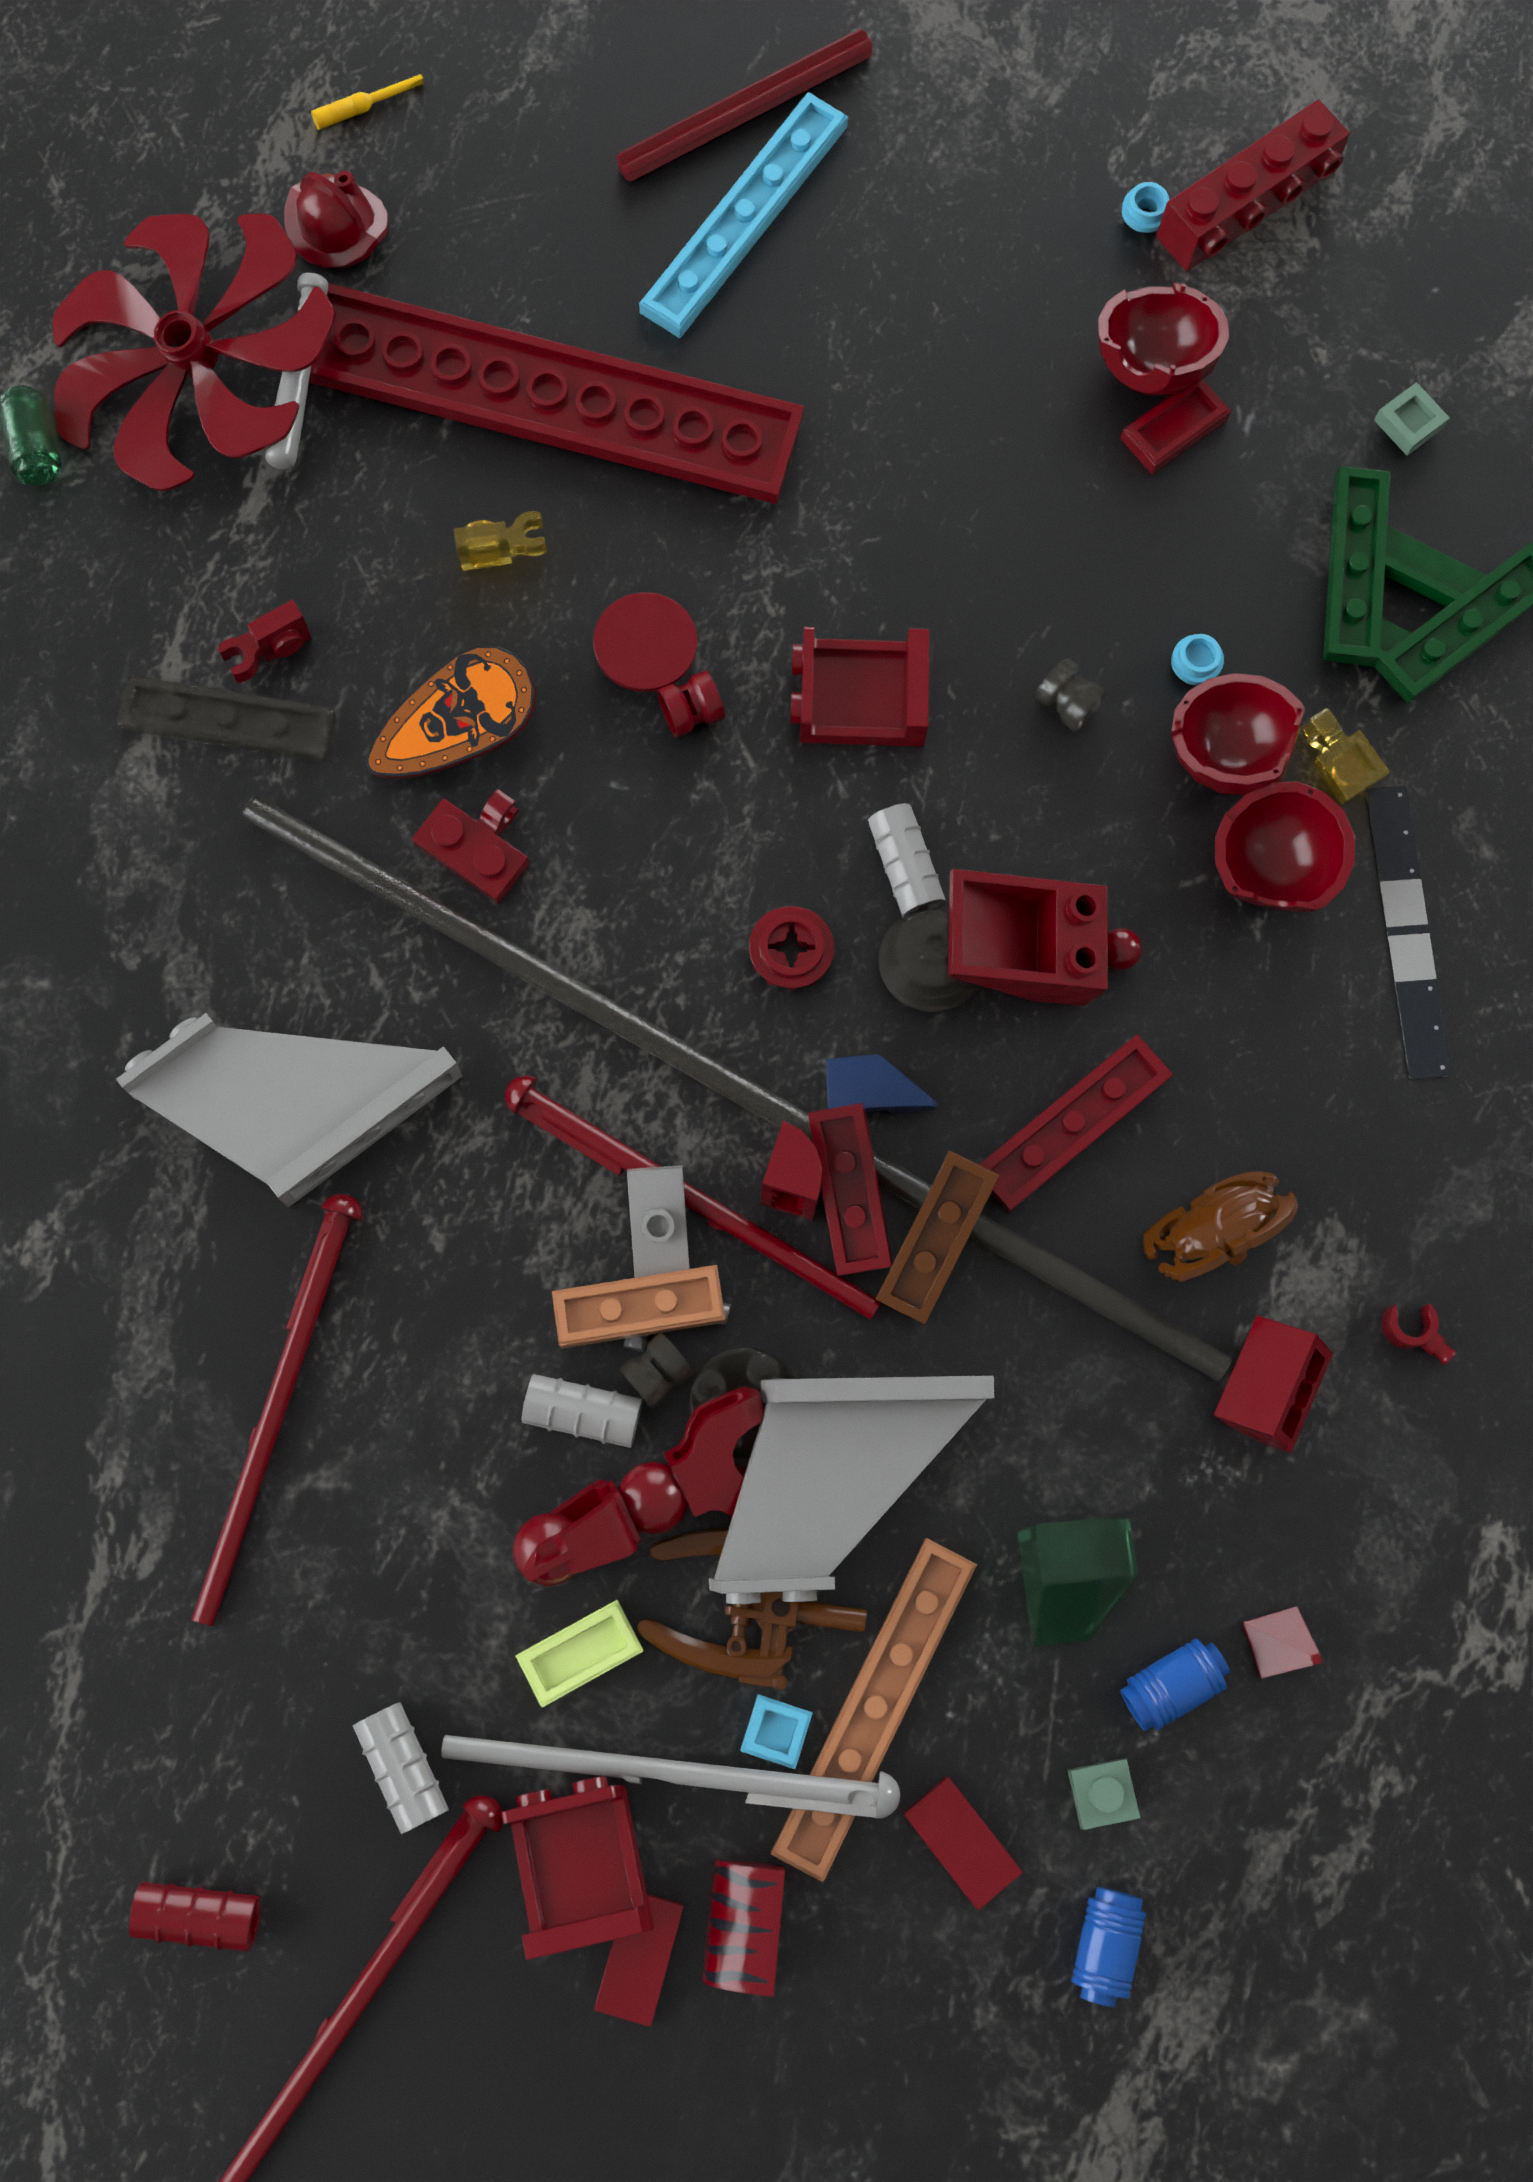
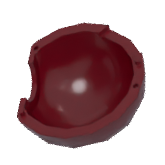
M1173 283V287H1145L1128 293L1124 289L1107 301L1098 317L1100 353L1107 368L1118 381L1128 388L1149 396L1183 393L1213 372L1229 340L1228 319L1219 305L1199 290L1187 287L1185 283L1181 285Z
M1233 673L1207 679L1188 691L1174 711L1171 737L1178 760L1196 782L1224 795L1244 796L1256 789L1271 786V783L1282 782L1294 752L1305 708L1303 703L1285 686L1263 676Z
M1301 782L1271 783V786L1256 789L1245 794L1227 813L1225 812L1215 836V864L1226 890L1233 897L1241 901L1273 909L1313 912L1325 907L1345 887L1355 863V834L1345 811L1324 791Z

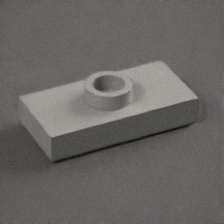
M683 1165L627 1169L635 1278L690 1269Z

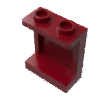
M804 627L803 644H793L792 675L802 676L801 692H791L790 724H800V743L924 747L928 730L929 629L909 628L905 642L814 638V627Z
M607 1776L595 1777L572 1783L574 1795L552 1800L550 1789L517 1796L518 1808L501 1812L503 1824H510L512 1828L530 1933L522 1935L526 1960L636 1935L654 1929L626 1785L608 1786Z

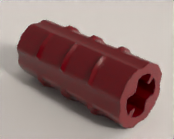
M142 1882L137 1887L132 1902L129 1935L133 1938L157 1940L159 1944L165 1941L187 1944L188 1947L192 1945L214 1947L218 1951L221 1949H231L249 1952L253 1947L258 1930L261 1899L260 1896L233 1893L232 1890L221 1892L205 1890L202 1886L197 1889L175 1886L174 1883L164 1885Z

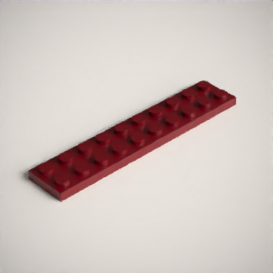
M328 283L326 296L333 305L336 315L324 349L317 361L311 366L309 383L765 502L778 503L804 417V406Z

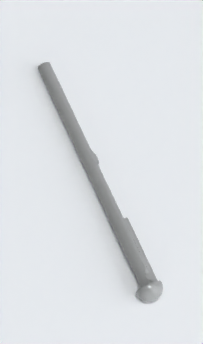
M445 1735L442 1743L441 1755L442 1758L617 1777L633 1784H642V1777L679 1785L749 1792L745 1803L880 1819L891 1815L900 1802L899 1786L895 1779L885 1772H880L879 1783L452 1735Z

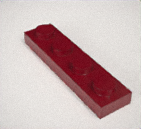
M1138 1034L980 1164L1000 1174L991 1195L1007 1214L1172 1077V1072Z

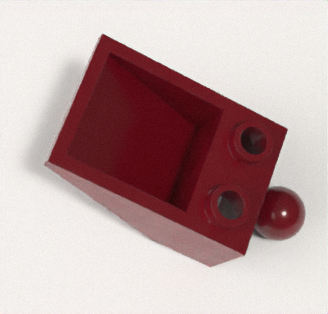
M952 869L950 871L948 977L1032 1001L1085 1006L1108 989V967L1114 970H1127L1133 967L1141 957L1142 944L1136 933L1127 928H1115L1109 932L1107 930V886Z

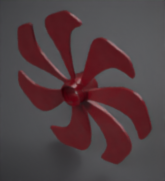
M192 214L147 217L124 241V245L129 249H148L157 252L161 256L173 282L178 310L168 312L160 318L153 307L128 280L111 270H100L90 274L65 298L54 312L53 338L54 343L58 347L64 346L80 329L94 323H107L127 327L154 339L157 346L93 354L72 363L62 372L56 382L54 404L57 432L64 440L77 448L88 450L90 448L91 421L93 413L99 405L122 387L162 369L163 371L148 386L123 420L114 442L116 464L126 475L142 484L163 492L186 484L195 476L189 468L174 458L170 453L168 445V429L171 415L186 377L193 378L196 404L202 427L212 447L220 454L230 458L246 457L272 446L287 437L299 411V404L296 401L265 408L251 406L233 395L221 382L213 368L217 363L218 354L275 371L293 373L307 369L321 355L334 323L336 313L326 294L320 287H314L296 315L274 328L255 334L214 340L213 336L209 333L247 304L279 285L294 270L297 263L296 248L280 223L272 215L245 214L238 217L237 220L246 241L245 255L232 284L203 323L194 317V311L209 247L210 232L205 222L200 217Z

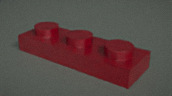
M864 1102L809 1112L808 1119L812 1141L817 1149L822 1165L821 1189L837 1276L892 1267V1253Z

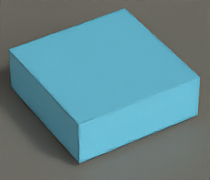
M758 1694L740 1751L796 1769L813 1712Z

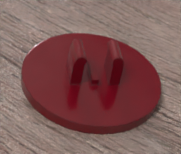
M635 593L618 599L602 613L594 630V653L601 670L617 685L632 691L653 692L669 684H675L689 671L697 652V633L690 615L676 601L656 593Z

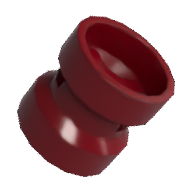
M707 670L690 676L688 683L681 686L669 684L657 689L662 712L675 738L691 733L694 725L705 722L711 725L725 719V711L720 695Z

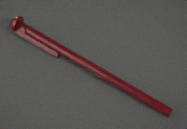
M523 1075L516 1077L508 1084L505 1090V1102L512 1113H518L620 1176L624 1169L627 1171V1169L661 1167L535 1090L537 1078ZM684 1181L685 1206L707 1218L706 1224L716 1230L726 1231L869 1320L872 1319L881 1302L876 1300V1297L840 1275L837 1276L835 1272Z
M332 1195L321 1206V1209L326 1211L286 1327V1330L290 1332L258 1425L253 1427L249 1439V1451L191 1618L192 1621L209 1626L214 1625L351 1220L362 1222L363 1212L361 1205L350 1195Z
M479 1795L470 1798L464 1803L463 1808L465 1811L390 1918L391 1921L395 1922V1925L333 2016L327 2017L318 2029L315 2042L219 2182H247L485 1832L488 1828L495 1832H500L503 1826L501 1814L503 1811L496 1800L489 1796Z

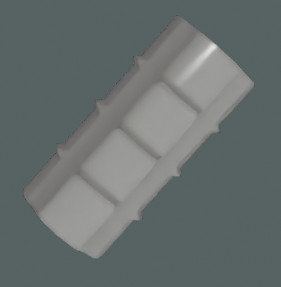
M905 803L897 804L873 814L868 819L869 826L875 839L876 849L879 850L884 864L885 873L888 875L892 886L893 897L897 900L903 919H917L932 914L944 907L946 899L938 880V874H936L929 855L930 850L926 848L920 831L921 827L918 826L911 805Z
M533 1374L525 1397L521 1420L522 1423L547 1428L548 1431L556 1430L573 1434L576 1438L582 1436L599 1440L603 1444L608 1442L632 1448L643 1399L619 1394L616 1390L610 1392L590 1387L589 1384L584 1386L563 1381L562 1378L554 1379Z
M401 1702L391 1705L353 1725L363 1748L362 1754L366 1755L375 1775L374 1781L378 1782L388 1804L386 1809L391 1811L401 1834L449 1810L438 1786L439 1781L435 1780L426 1760L427 1754L423 1753L414 1733L415 1727L411 1726Z

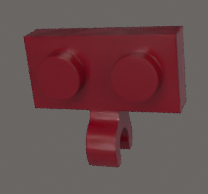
M499 789L487 801L478 821L443 798L412 838L415 846L497 904L500 903L530 864L526 855L499 837L519 812L514 807L515 800Z

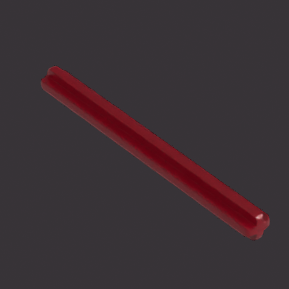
M857 29L620 152L617 155V165L620 172L627 181H633L868 59L872 55L873 44L865 30Z

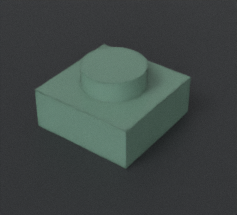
M1416 382L1382 407L1374 421L1408 456L1444 429L1450 417Z
M1120 1758L1067 1770L1080 1829L1087 1830L1140 1818L1127 1759Z

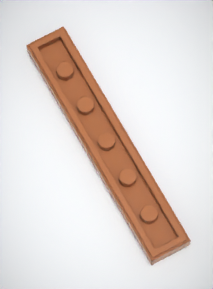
M928 1538L924 1539L809 1775L865 1782L873 1781L977 1566L976 1563ZM792 1808L771 1851V1855L824 1882L856 1815Z

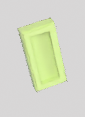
M615 1600L515 1656L542 1708L644 1652V1649L619 1601Z

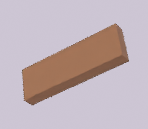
M717 1265L552 1291L558 1341L561 1349L726 1322Z

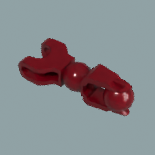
M742 1387L698 1406L686 1424L685 1434L679 1445L663 1453L667 1464L649 1462L636 1465L623 1477L618 1489L613 1480L609 1482L599 1480L593 1482L551 1512L532 1516L520 1527L514 1538L512 1550L515 1566L523 1577L536 1584L549 1587L565 1583L576 1573L626 1558L637 1550V1544L642 1542L638 1532L651 1535L668 1532L682 1520L687 1508L690 1509L694 1517L711 1510L722 1511L733 1517L747 1470L746 1467L734 1464L733 1451L738 1438L759 1424L763 1419L765 1406L759 1391L753 1388Z

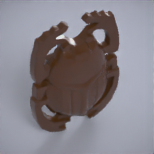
M1245 1172L1226 1178L1203 1191L1202 1195L1191 1201L1190 1211L1186 1212L1181 1206L1162 1217L1143 1234L1145 1254H1147L1148 1259H1156L1158 1256L1157 1248L1161 1250H1174L1176 1253L1173 1259L1175 1266H1171L1166 1262L1160 1263L1159 1272L1164 1273L1165 1277H1171L1172 1280L1178 1279L1180 1282L1207 1273L1223 1265L1226 1261L1232 1265H1238L1246 1259L1248 1249L1265 1243L1281 1232L1293 1220L1298 1210V1200L1292 1191L1287 1196H1280L1279 1194L1274 1196L1272 1194L1274 1186L1278 1185L1280 1181L1277 1176L1269 1172ZM1170 1230V1234L1163 1241V1236ZM1198 1258H1204V1259L1199 1260V1261L1194 1262V1263H1188V1264H1187V1263H1184V1262H1186L1187 1260H1195V1259H1198Z

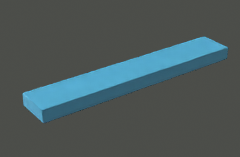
M808 92L639 303L640 314L678 338H681L846 130L848 116Z

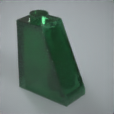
M1092 1518L1038 1524L1018 1532L1033 1646L1091 1640L1138 1577L1130 1519Z

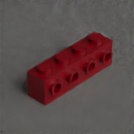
M1317 99L1167 201L1156 238L1188 272L1205 259L1218 254L1227 244L1243 233L1253 230L1266 217L1282 206L1292 203L1308 188L1320 180L1330 177L1343 162L1344 157L1342 153L1350 132Z

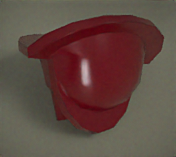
M342 171L338 174L307 173L302 178L301 183L290 188L284 207L285 230L296 251L307 262L329 269L350 268L367 259L388 234L389 218L383 202L368 189L358 186L352 173L349 171Z

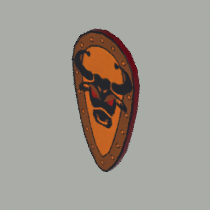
M475 646L457 653L433 671L389 715L376 734L366 756L367 768L374 775L384 778L400 779L424 776L480 757L511 741L526 727L535 709L536 687L530 670L514 653L498 646Z

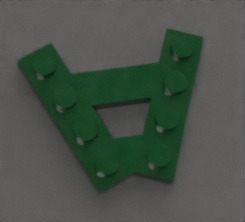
M1339 466L1334 479L1323 661L1373 666L1400 696L1410 704L1533 608V543H1528L1499 567L1486 575L1387 525L1390 471ZM1384 576L1446 607L1411 633L1382 618Z

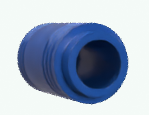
M1195 1638L1190 1643H1186L1185 1646H1181L1151 1664L1147 1669L1141 1670V1673L1138 1672L1135 1676L1128 1678V1686L1121 1689L1120 1692L1139 1726L1144 1731L1152 1727L1158 1731L1164 1725H1168L1170 1722L1175 1721L1176 1718L1182 1717L1210 1700L1214 1695H1218L1220 1691H1225L1227 1685L1224 1676L1230 1673V1669L1224 1657L1213 1643L1204 1646Z
M1098 1886L1095 1897L1088 1898L1087 1913L1084 1917L1085 1921L1083 1922L1075 1960V1969L1073 1970L1074 1975L1071 1980L1072 1983L1082 1987L1081 1998L1109 2007L1116 2006L1117 1997L1130 1998L1131 1983L1134 1978L1142 1939L1141 1935L1143 1934L1142 1928L1144 1927V1920L1147 1914L1141 1910L1142 1898Z

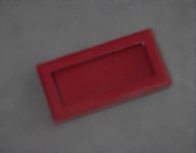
M1202 379L1183 393L1172 394L1123 429L1120 439L1151 474H1154L1226 422L1231 410Z
M948 1776L902 1813L977 1910H980L1023 1873Z
M647 1893L654 1929L613 1940L594 2011L651 2027L684 1904Z

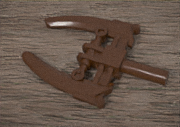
M729 1528L704 1529L679 1534L654 1543L650 1547V1553L652 1557L659 1561L689 1556L721 1555ZM782 1591L761 1592V1603L733 1604V1607L726 1606L725 1615L732 1616L731 1624L734 1625L732 1638L728 1640L727 1647L689 1637L652 1619L642 1620L637 1628L643 1638L685 1664L710 1673L739 1678V1683L783 1690L787 1687L788 1681L782 1676L783 1666L791 1660L793 1646L786 1647L787 1635L796 1629L797 1623L864 1633L867 1610L812 1601L788 1602L783 1601ZM751 1620H755L763 1630L760 1649H747V1644L744 1640L746 1627H750Z

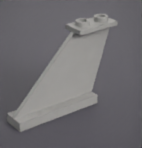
M205 1013L198 1019L195 1017L189 1018L177 1025L170 1033V1040L155 1051L147 1050L131 1059L125 1066L126 1072L116 1078V1080L135 1100H139L269 1185L276 1196L289 1208L461 1078L462 1074L456 1061L444 1046L435 1051L217 1027L207 1013Z
M994 1376L761 1380V1397L763 1402L766 1403L764 1416L759 1426L715 1577L709 1578V1590L726 1594V1603L753 1604L761 1603V1592L782 1591L783 1601L805 1602L816 1601L817 1590L835 1589V1577L829 1575L985 1400L994 1398Z

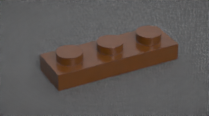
M950 1150L876 1300L926 1324L1000 1174Z

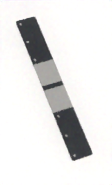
M1405 786L1368 788L1366 796L1409 1077L1411 1079L1450 1076V1060L1407 788Z

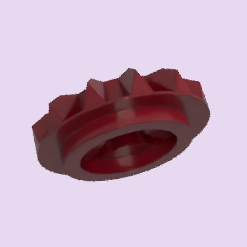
M786 906L770 911L757 922L750 936L749 953L754 971H757L770 986L777 985L793 991L799 987L813 986L819 978L828 972L834 955V940L828 925L816 913L802 907ZM789 930H794V938H797V945L799 947H806L807 952L798 953L797 961L794 962L793 968L789 967L785 953L776 951V947L785 946L786 938H789Z

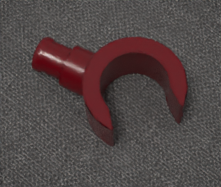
M1431 1303L1421 1307L1423 1327L1418 1337H1410L1402 1332L1398 1325L1396 1304L1385 1310L1382 1317V1329L1386 1338L1393 1345L1402 1349H1413L1420 1346L1429 1355L1433 1354L1443 1365H1446L1455 1356L1456 1351L1450 1348L1444 1342L1445 1339L1437 1332L1439 1318Z

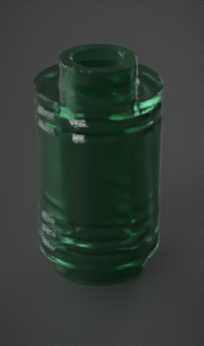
M18 385L9 388L0 396V426L10 470L17 476L20 482L27 485L50 483L59 476L62 458L48 398L43 392L35 390L30 386Z

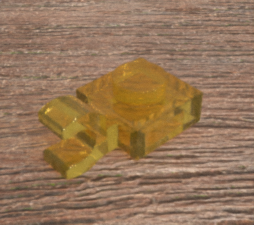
M536 511L525 512L519 515L509 528H506L505 521L492 522L489 520H478L469 523L466 527L455 528L454 535L462 571L511 564V556H539L546 553L545 537L528 538L525 536L529 530L543 528L541 513Z
M1328 708L1308 720L1310 723L1301 728L1309 744L1323 752L1313 761V765L1342 805L1381 781L1390 773L1361 730L1347 738L1335 716Z

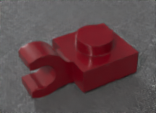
M292 599L248 623L249 632L239 637L226 639L217 649L224 661L236 655L245 657L241 664L230 669L236 682L242 683L250 680L256 674L262 657H264L266 662L277 657H288L296 653L303 646V643L312 637L302 613Z

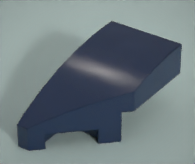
M880 1054L826 1059L828 1108L864 1102L866 1112L887 1110L892 1114L937 1109L936 1101Z

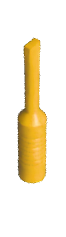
M420 74L370 94L364 92L355 93L331 104L311 110L312 118L318 130L324 129L353 116L368 112L376 102L422 85L423 77Z

